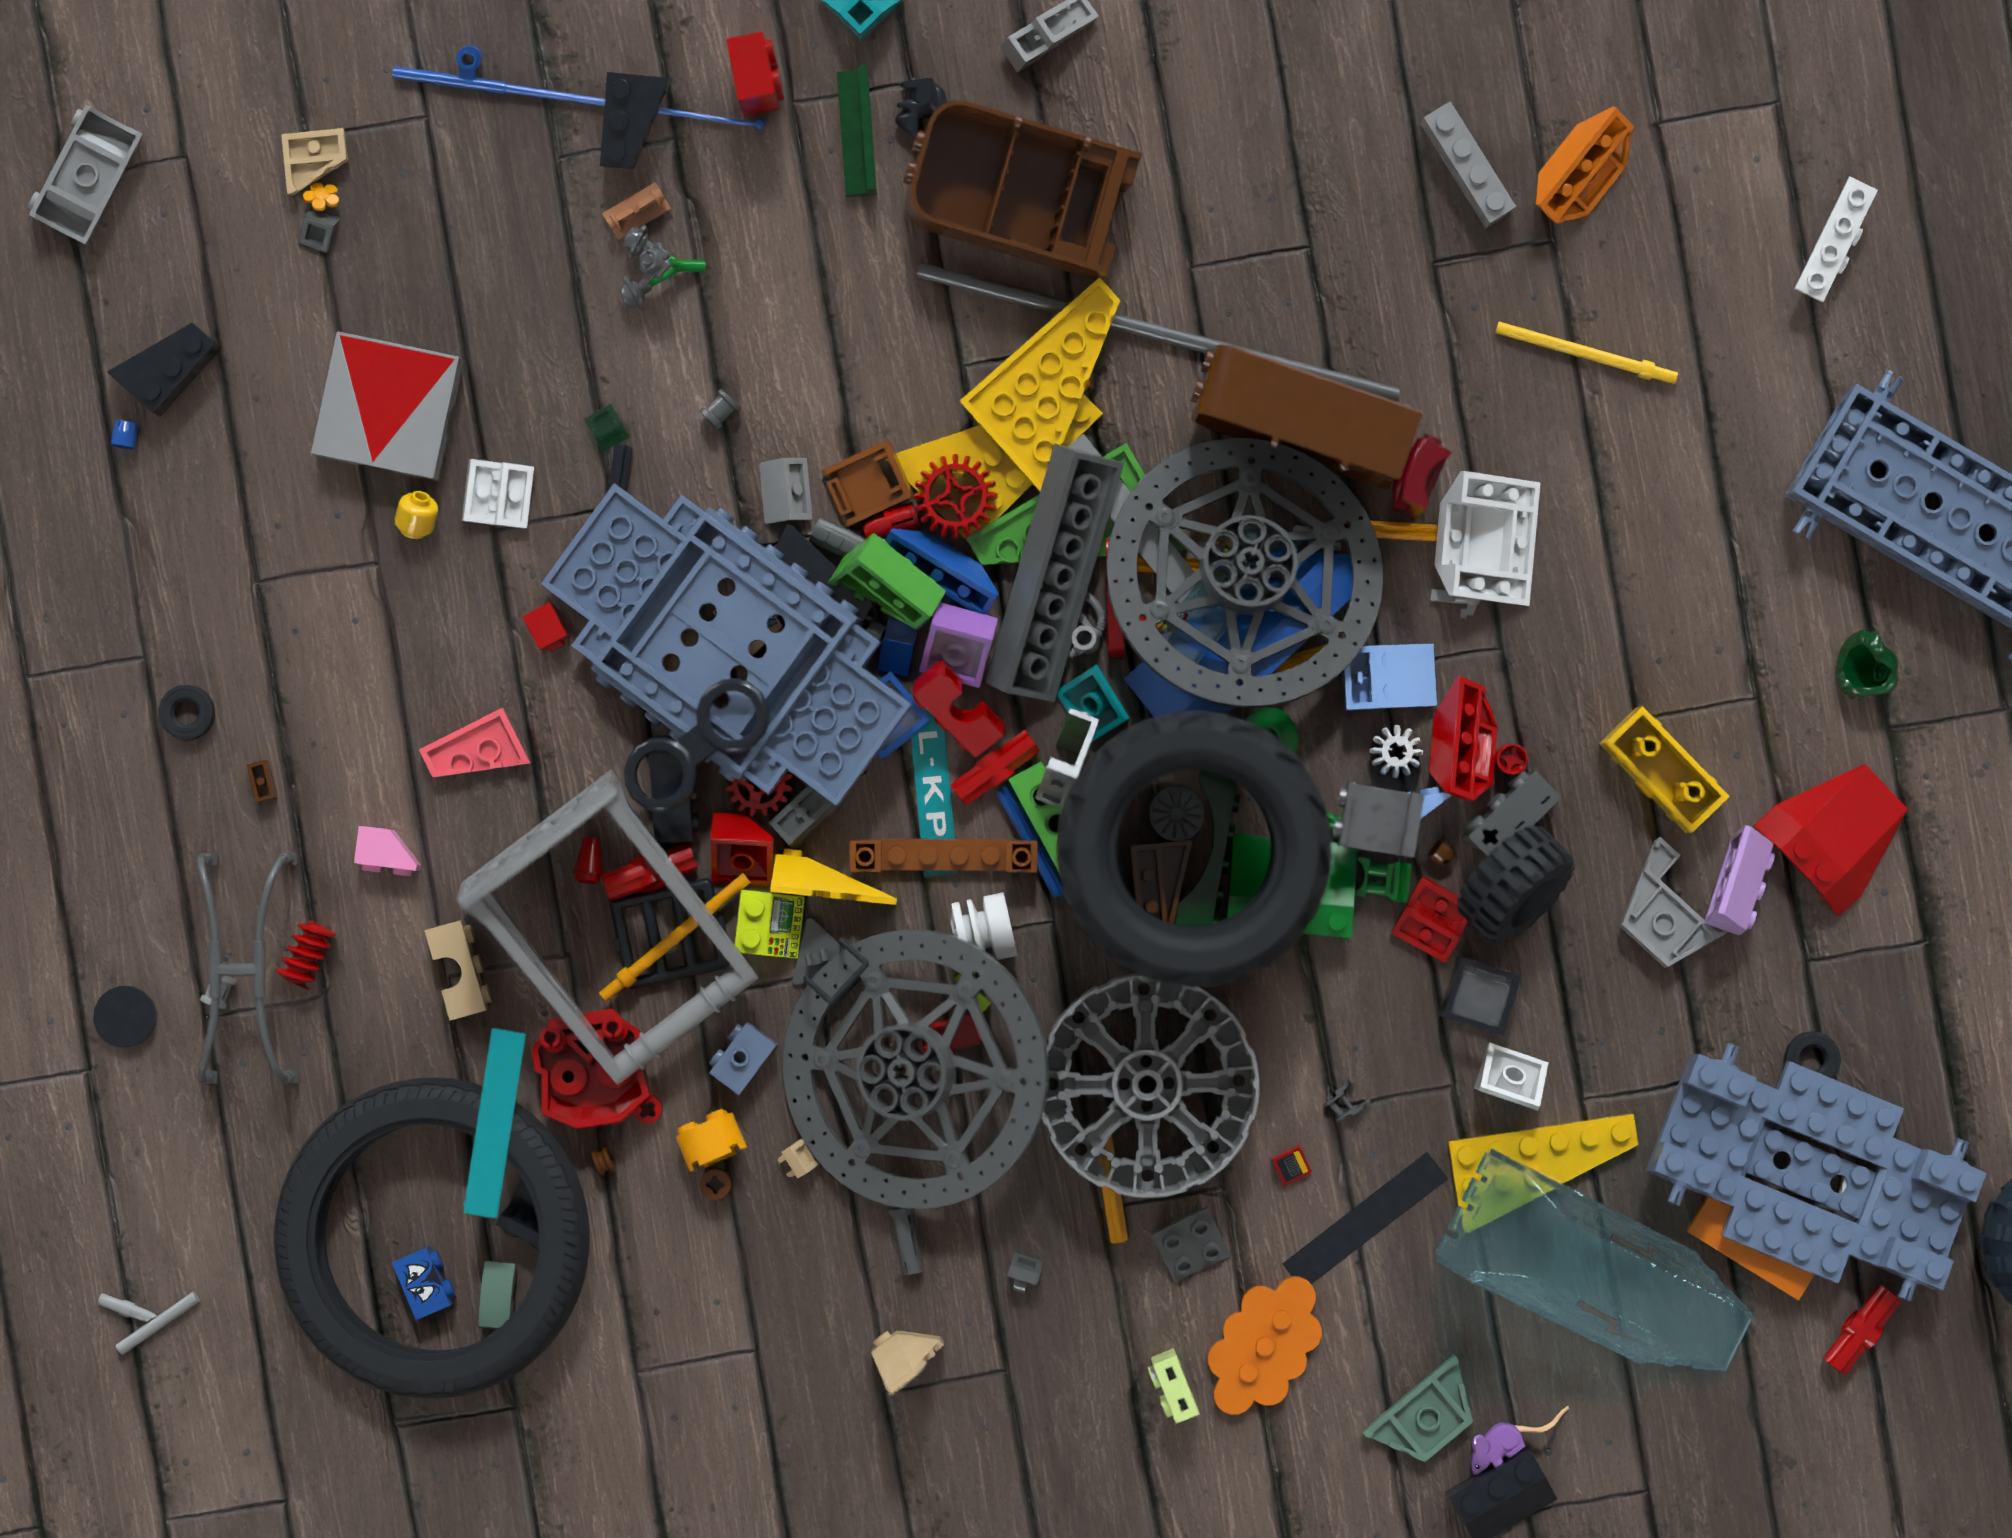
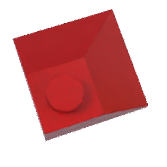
M713 813L710 838L712 882L730 884L744 873L751 882L748 885L771 886L774 870V838L745 814Z

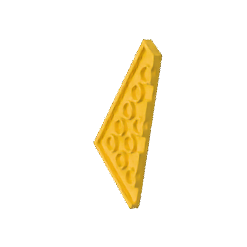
M1100 277L960 400L963 407L1039 492L1042 488L1054 444L1063 445L1120 304V299Z
M1084 394L1063 446L1068 447L1103 415ZM980 425L896 453L909 484L918 493H923V490L915 487V483L917 481L926 483L927 481L921 476V471H927L931 475L933 471L929 463L933 461L938 468L942 467L940 461L942 456L946 457L947 465L953 464V454L958 455V464H963L965 456H970L969 467L973 468L977 461L981 462L982 465L978 473L981 474L985 470L990 471V476L984 480L985 483L989 481H995L996 483L994 488L988 489V493L998 494V499L988 500L989 504L996 506V511L985 510L984 512L991 518V521L987 523L981 518L978 520L982 528L999 519L1033 485ZM953 472L954 478L960 486L965 487L978 484L974 478L966 473ZM944 475L934 482L929 500L937 498V496L942 495L946 491L947 485ZM950 482L951 496L947 497L946 500L950 503L953 501L954 505L957 504L961 512L960 498L966 493L962 491L958 493V489H954L953 483ZM982 493L974 495V497L966 501L964 507L968 518L973 516L980 507ZM951 507L935 508L945 520L959 522L956 512ZM973 525L969 526L971 535L977 532ZM958 529L959 534L966 540L967 537L964 529Z

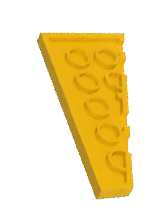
M1634 1114L1448 1141L1461 1233L1465 1234L1557 1187L1560 1183L1563 1184L1637 1146L1638 1139ZM1533 1173H1538V1177H1534Z

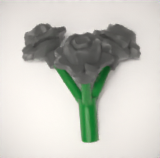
M643 225L640 229L632 227L627 232L626 238H624L623 247L629 250V258H632L635 254H640L639 260L641 263L639 269L646 274L650 281L646 279L638 284L636 281H630L625 276L623 277L625 285L619 289V292L621 293L622 300L629 308L636 306L642 311L644 310L643 301L645 300V294L652 291L651 287L678 272L704 273L706 262L705 260L677 259L663 248L662 243L657 242L654 244L648 240L646 225Z

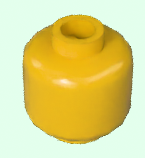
M415 491L408 493L399 500L395 515V525L404 536L411 539H421L431 534L435 528L438 504L425 492Z

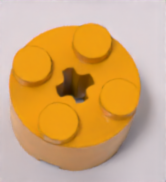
M720 1109L706 1115L707 1121L698 1125V1123L693 1121L677 1128L679 1135L675 1138L690 1172L697 1171L696 1164H699V1166L704 1164L706 1168L736 1155V1147L738 1146L741 1150L747 1148L733 1113H727L726 1110Z

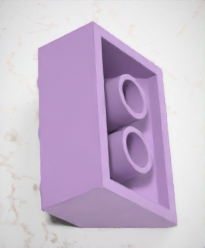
M1745 825L1730 838L1704 921L1705 924L1736 935H1741L1747 929L1752 928L1757 915L1753 908L1756 900L1762 898L1766 886L1762 879L1765 871L1771 869L1775 854L1771 853L1774 843L1750 826Z

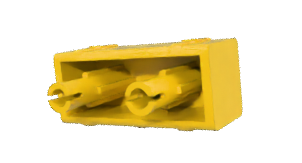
M1643 706L1636 707L1599 743L1612 756L1611 759L1616 764H1619L1635 780L1637 787L1647 797L1652 798L1667 813L1666 816L1671 821H1674L1685 833L1694 832L1730 797L1717 784L1713 776H1710Z

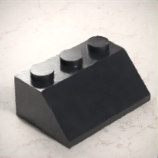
M1526 1445L1512 1457L1507 1458L1505 1456L1502 1458L1503 1462L1495 1468L1491 1464L1479 1474H1474L1445 1491L1472 1538H1493L1557 1500L1545 1474Z

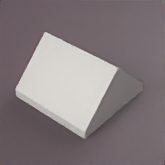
M1489 1042L1474 1089L1538 1111L1541 1104L1548 1062Z

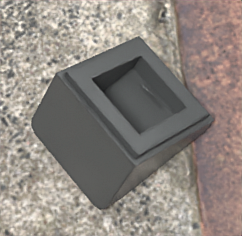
M311 208L304 216L298 243L328 253L340 218Z

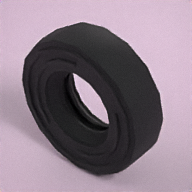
M189 684L179 685L169 690L161 699L158 709L159 721L164 730L172 737L181 740H193L203 736L211 728L215 718V706L210 695L200 687ZM189 700L196 704L199 714L193 723L185 725L177 720L175 710L180 702Z
M1816 1031L1802 1032L1795 1036L1786 1047L1784 1055L1785 1064L1786 1061H1791L1803 1066L1801 1055L1804 1050L1809 1047H1817L1824 1055V1063L1815 1072L1833 1079L1838 1073L1841 1064L1840 1050L1835 1041L1826 1034Z

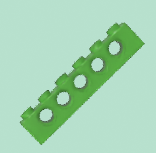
M1039 762L1008 780L1058 870L1057 833L1049 829L1048 820L1053 815H1061L1062 809L1050 804L1038 805L1033 799V793L1039 788L1047 766L1044 767L1042 762Z

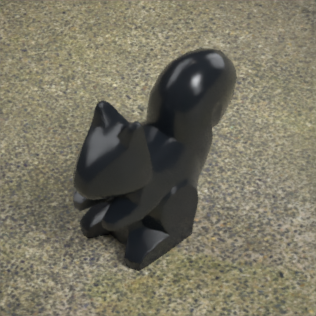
M933 78L901 82L902 89L908 91V100L899 102L897 107L907 111L898 114L895 122L902 130L909 132L913 139H915L919 131V120L931 118L939 107L948 103L944 90L934 82Z

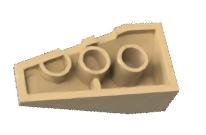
M899 1330L890 1335L886 1331L873 1341L875 1347L872 1349L871 1354L890 1394H893L927 1364L926 1362L935 1355L933 1350H939L944 1345V1341L940 1336Z

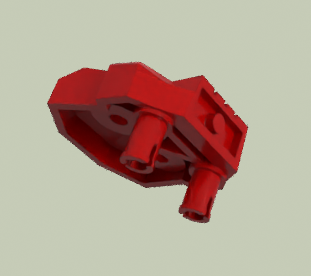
M614 1009L583 1013L614 1056L625 1049V1044L630 1045L640 1038V1029L625 1021ZM562 1017L550 1019L547 1027L541 1032L540 1038L531 1047L535 1073L542 1076V1115L578 1130L623 1123L651 1098L642 1069L637 1070L619 1085L616 1084L591 1052L587 1054L577 1044L582 1043V1041ZM567 1072L574 1073V1080L570 1083L564 1081V1075Z

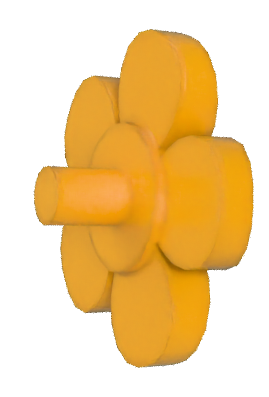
M313 183L310 186V191H306L303 194V199L306 203H312L314 210L323 211L326 205L336 207L339 204L338 189L331 184L324 187L322 183Z

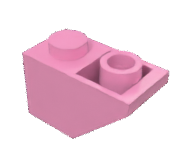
M359 826L354 863L362 864V870L380 872L381 867L393 868V874L411 876L412 871H420L421 864L395 830Z

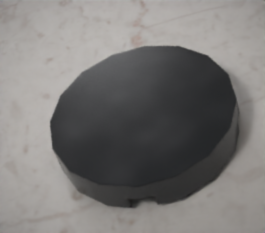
M118 986L109 989L99 998L94 1008L93 1022L97 1033L105 1042L115 1047L129 1048L143 1043L156 1026L157 1011L153 1000L144 991L135 986Z

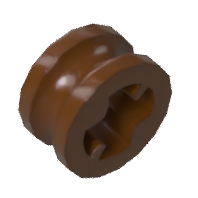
M603 1146L600 1152L596 1150L591 1151L594 1164L601 1177L605 1176L607 1171L612 1173L616 1171L613 1158L607 1146Z

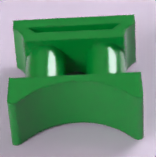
M1358 857L1357 860L1364 869L1365 879L1360 889L1355 892V897L1366 898V894L1386 896L1391 901L1408 903L1412 864L1402 862L1388 865L1370 863V858ZM1368 875L1387 877L1386 883L1369 882Z

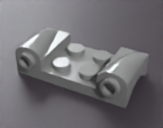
M86 104L83 111L80 109L76 111L70 123L74 128L41 192L35 191L27 208L31 209L30 217L87 246L112 194L144 135Z

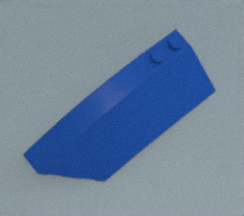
M1269 550L1270 554L1275 558L1283 557L1282 551ZM1320 552L1314 553L1297 567L1295 577L1318 609H1321L1323 553ZM1333 554L1331 616L1351 597L1352 566L1349 554ZM1253 563L1246 566H1249L1251 570L1254 568ZM1275 577L1267 578L1271 587H1282L1279 579ZM1288 590L1282 602L1310 615L1294 592ZM1239 591L1244 600H1254V596L1250 591ZM1219 605L1201 608L1187 621L1188 624L1222 647L1230 650L1224 608ZM1271 609L1265 611L1251 651L1254 653L1308 627ZM1236 614L1241 648L1252 621L1251 615ZM1177 630L1166 640L1174 649L1196 664L1212 671L1228 674V663L1181 631ZM1305 641L1251 665V675L1253 677L1270 675ZM1144 662L1140 663L1124 678L1154 717L1192 711L1226 715L1234 708L1207 702L1184 693L1154 673ZM1236 681L1237 686H1242L1240 681Z

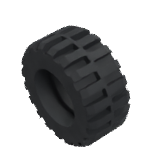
M1527 826L1523 830L1520 829L1513 836L1507 837L1502 841L1501 845L1495 847L1490 852V855L1485 860L1483 859L1478 868L1471 873L1467 883L1461 889V894L1458 896V911L1490 943L1503 944L1504 942H1509L1515 936L1518 937L1525 929L1530 928L1540 916H1543L1548 911V908L1556 902L1561 892L1565 890L1575 870L1573 856L1543 827Z

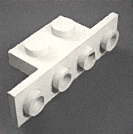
M1848 177L1794 289L1820 302H1824L1837 273L1841 274L1850 257L1846 256L1850 246H1855L1861 237L1863 229L1860 226L1878 191L1877 189L1852 177Z

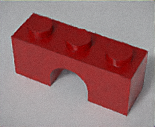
M940 659L913 681V699L921 709H927L934 716L936 724L942 730H948L955 737L957 745L963 751H969L976 758L1004 736V722L984 701L970 710H961L955 707L952 702L962 694V679Z

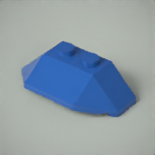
M891 529L885 541L899 554L909 559L924 574L934 579L946 591L940 601L941 603L987 615L999 593L980 563L929 532Z

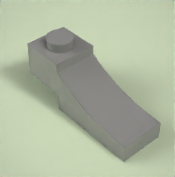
M1065 0L1036 17L1031 24L1010 35L1000 46V49L1014 69L1019 72L1041 59L1042 56L1078 31L1095 22L1099 15L1088 0Z

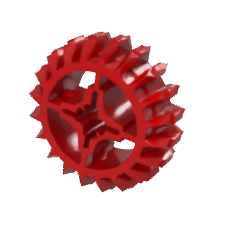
M953 454V464L948 465L946 457L942 456L940 457L942 467L938 468L933 461L930 462L929 466L933 473L930 475L924 470L920 473L927 480L926 483L920 481L915 483V487L923 490V493H916L913 495L914 500H923L924 504L916 506L915 510L916 512L927 511V514L921 518V522L926 523L932 519L934 522L930 526V531L934 532L939 525L943 527L941 537L947 536L948 529H953L954 539L959 538L958 529H964L966 537H970L971 531L969 526L973 525L980 532L982 527L978 520L981 518L987 523L991 521V518L984 513L985 510L996 511V506L988 503V500L998 499L997 493H988V489L994 488L996 483L995 481L985 483L984 480L990 476V471L985 470L979 474L978 470L981 468V462L977 461L973 468L969 467L970 456H965L963 464H958V455ZM953 472L966 473L974 478L978 484L974 486H960L956 482ZM944 475L947 485L946 491L942 495L937 496V498L929 500L934 482ZM950 482L953 483L954 489H958V493L960 491L966 493L960 498L961 512L957 504L954 505L953 501L950 503L946 500L947 497L951 496ZM982 493L980 507L973 516L968 518L964 507L966 501L974 497V495ZM951 507L956 512L959 522L947 521L938 516L933 509Z

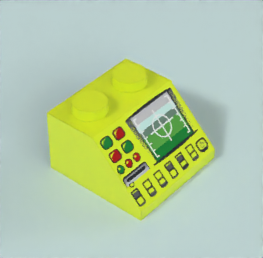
M741 890L735 946L740 953L798 958L805 897Z

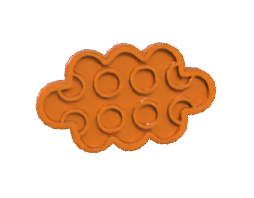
M1291 1276L1284 1279L1275 1290L1267 1286L1252 1287L1243 1295L1241 1311L1230 1314L1223 1323L1224 1338L1216 1341L1210 1347L1207 1354L1208 1365L1211 1371L1219 1377L1214 1387V1400L1217 1407L1223 1412L1230 1415H1239L1246 1412L1254 1401L1263 1405H1275L1286 1397L1289 1389L1288 1380L1299 1377L1305 1371L1307 1366L1306 1353L1314 1350L1322 1338V1327L1319 1321L1310 1313L1316 1302V1292L1308 1280L1299 1276Z

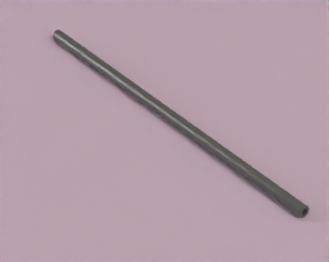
M921 262L917 272V278L1054 314H1059L1071 303L1070 301ZM1115 314L1110 326L1111 329L1206 354L1208 350L1214 352L1216 346L1221 344L1238 347L1396 402L1400 392V388L1119 314Z

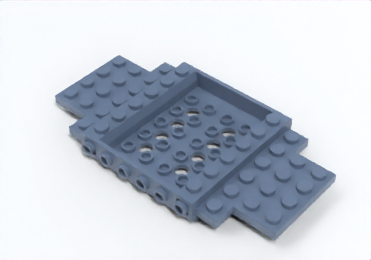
M614 483L541 583V585L589 620L571 646L593 662L594 665L591 667V670L598 674L595 679L608 689H611L612 686L622 692L620 698L633 708L637 704L647 711L644 716L657 726L663 723L671 729L669 735L676 741L697 725L696 710L700 698L706 690L723 679H732L731 671L733 668L739 665L744 666L748 671L746 681L752 683L763 693L769 705L770 721L766 734L756 746L744 752L728 754L717 750L705 762L709 763L710 760H713L720 766L718 772L733 782L735 778L745 781L748 778L768 794L772 793L789 770L833 804L839 806L912 707L910 702L863 668L882 642L859 626L862 619L856 616L858 612L856 607L845 599L841 603L831 597L834 592L821 581H818L816 585L806 578L809 573L795 562L790 567L781 560L784 556L782 552L771 544L767 548L757 542L760 537L746 526L742 530L732 523L735 518L721 507L717 512L709 507L704 511L681 494L665 518L662 519ZM725 578H731L736 585L734 593L730 596H723L718 589L719 583ZM711 603L717 608V616L714 620L707 622L701 618L700 610L703 605ZM774 615H781L785 620V627L779 633H773L768 628V621ZM687 629H694L699 635L698 642L692 647H687L682 642V634ZM756 640L763 641L767 647L766 654L761 658L752 657L749 651L750 645ZM669 654H676L680 659V666L674 672L666 671L663 666V660ZM737 691L726 692L730 698L729 704L724 709H717L712 704L710 724L714 732L721 738L729 741L739 740L747 736L754 728L756 709L751 699L744 693Z

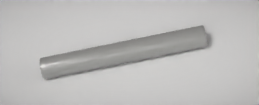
M191 1292L116 1344L119 1353L124 1355L199 1303L200 1299L197 1294Z

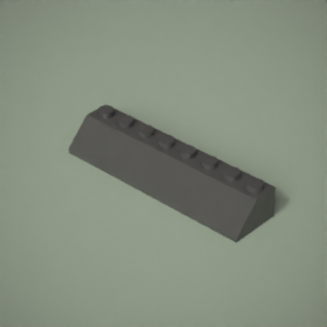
M1054 444L985 681L986 684L1006 693L1055 702L1072 644V633L1078 624L1124 463L1079 449Z

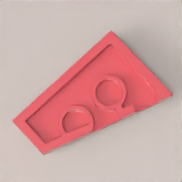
M500 708L419 749L433 778L531 764L504 708Z

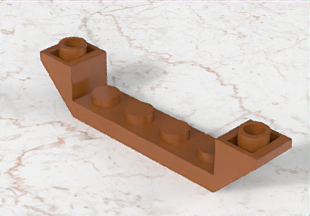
M897 838L850 840V872H881V870L1037 872V841L1017 839Z

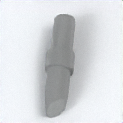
M101 1293L97 1305L119 1312L122 1316L132 1317L147 1323L157 1317L156 1314L136 1306L135 1303L127 1300L122 1301L104 1293Z

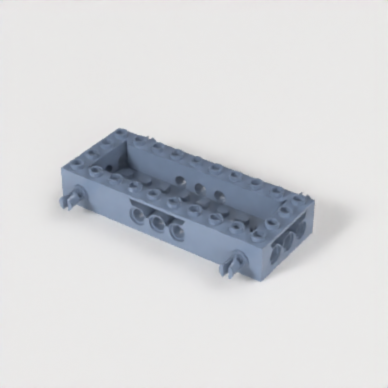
M1885 371L1874 393L1858 384L1846 389L1784 495L1806 508L1792 532L1795 535L1799 534L1808 524L1802 539L1810 541L1811 536L1823 518L2012 629V474L1892 405L1890 401L1900 384L1904 381L1899 376L1888 387L1893 371ZM1874 461H1880L1886 467V474L1881 479L1873 477L1870 472V466ZM1928 493H1935L1939 497L1940 506L1937 510H1930L1925 506L1924 498ZM1983 524L1991 526L1994 530V537L1990 542H1984L1979 537L1978 531ZM2012 652L2008 656L2010 661H2012Z

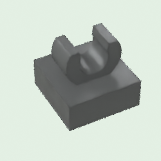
M1013 1252L1007 1276L1015 1278L1012 1290L1024 1293L1027 1282L1037 1285L1043 1261Z

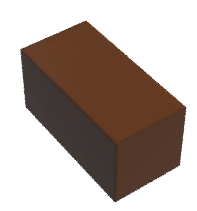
M269 760L247 764L255 801L260 803L278 798Z

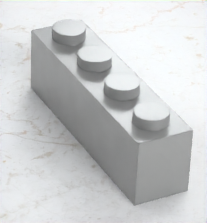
M1451 101L1425 116L1420 123L1484 227L1487 228L1512 213L1516 205Z

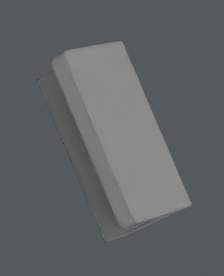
M780 458L761 462L759 469L765 524L813 520L807 458Z

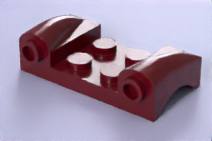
M1424 434L1423 438L1418 437L1413 447L1410 449L1401 478L1398 480L1394 479L1392 510L1412 519H1415L1426 510L1429 504V497L1444 464L1452 453L1451 450L1440 446L1442 443L1440 439L1429 434Z

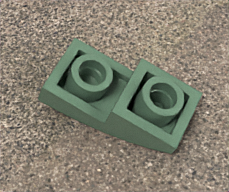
M484 1262L479 1306V1328L497 1330L513 1314L515 1303L513 1292L517 1273L516 1264Z

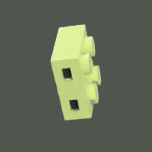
M1174 1348L1151 1357L1153 1365L1148 1367L1155 1388L1162 1387L1164 1395L1159 1397L1167 1418L1173 1416L1177 1424L1199 1415Z

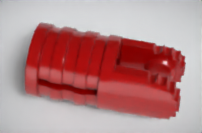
M913 502L893 507L890 510H884V514L874 516L872 519L863 522L864 525H862L864 527V534H866L865 537H869L874 533L879 538L888 536L891 529L917 530L921 528Z

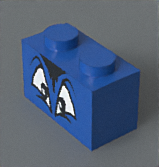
M428 1246L392 1262L416 1320L455 1303L453 1297L456 1296V1291L449 1278L445 1280L440 1268L444 1267V1263L438 1250L432 1251L431 1246Z

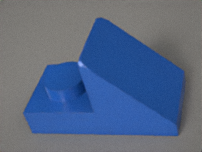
M890 615L882 641L877 670L888 673L891 671L893 674L908 677L917 632L909 625Z

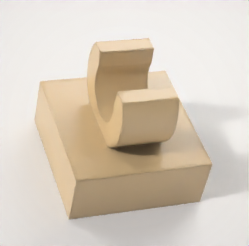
M802 1138L781 1152L783 1155L778 1158L779 1163L786 1160L792 1169L786 1175L788 1177L796 1175L797 1179L820 1164Z

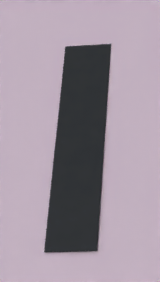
M1426 1152L1282 1264L1291 1276H1299L1305 1278L1311 1284L1448 1178L1429 1153Z

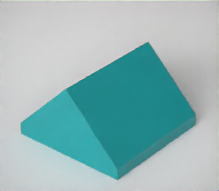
M1097 665L1058 689L1057 696L1067 712L1071 708L1077 711H1084L1092 717L1099 719L1091 742L1129 719L1128 714Z

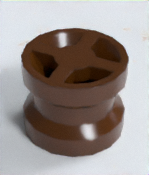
M711 1168L700 1179V1190L706 1198L720 1200L731 1190V1176L723 1168Z

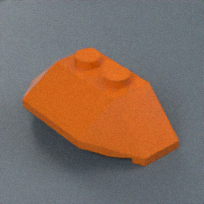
M1613 106L1577 124L1538 173L1536 204L1554 223L1559 224L1564 221L1588 216L1626 168L1634 126L1617 107Z

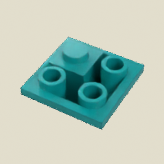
M903 0L821 1L863 41Z

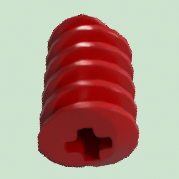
M308 920V924H297L303 931L302 935H292V938L298 945H287L286 947L292 954V957L281 958L287 965V968H276L275 971L283 979L310 990L304 982H314L315 977L309 971H319L321 967L315 959L324 960L326 958L325 953L320 948H331V943L325 937H336L337 933L319 923Z

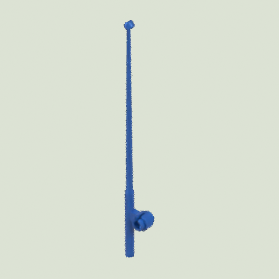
M467 45L457 53L456 59L460 67L459 75L394 66L392 78L598 106H604L605 99L476 78L477 68L482 63L481 58H483L480 49L473 45ZM466 53L473 56V63L466 60ZM661 107L658 114L754 126L756 130H760L766 125V121L762 117L752 122Z

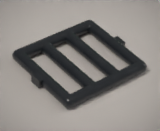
M703 878L688 882L696 893L702 892L704 904L715 896L711 879ZM668 886L650 892L630 894L609 902L617 938L613 940L616 952H620L623 968L625 966L629 968L635 963L623 909L641 905L651 949L661 941L653 902L671 898L677 926L688 919L687 909ZM717 910L712 915L722 928H726L724 917L720 916L719 910ZM691 932L681 940L686 965L668 969L664 954L654 962L656 972L639 975L636 977L638 981L629 988L637 989L727 969L730 963L714 943L716 959L698 962Z

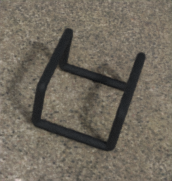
M844 938L838 939L840 946L849 951L862 965L832 997L808 976L803 977L805 984L809 985L827 1003L831 1004V1007L837 1006L861 980L860 975L869 967L867 959Z

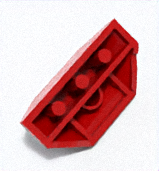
M1459 676L1455 679L1434 713L1429 773L1446 793L1472 802L1493 785L1498 726L1492 708L1485 697L1487 695L1485 686Z

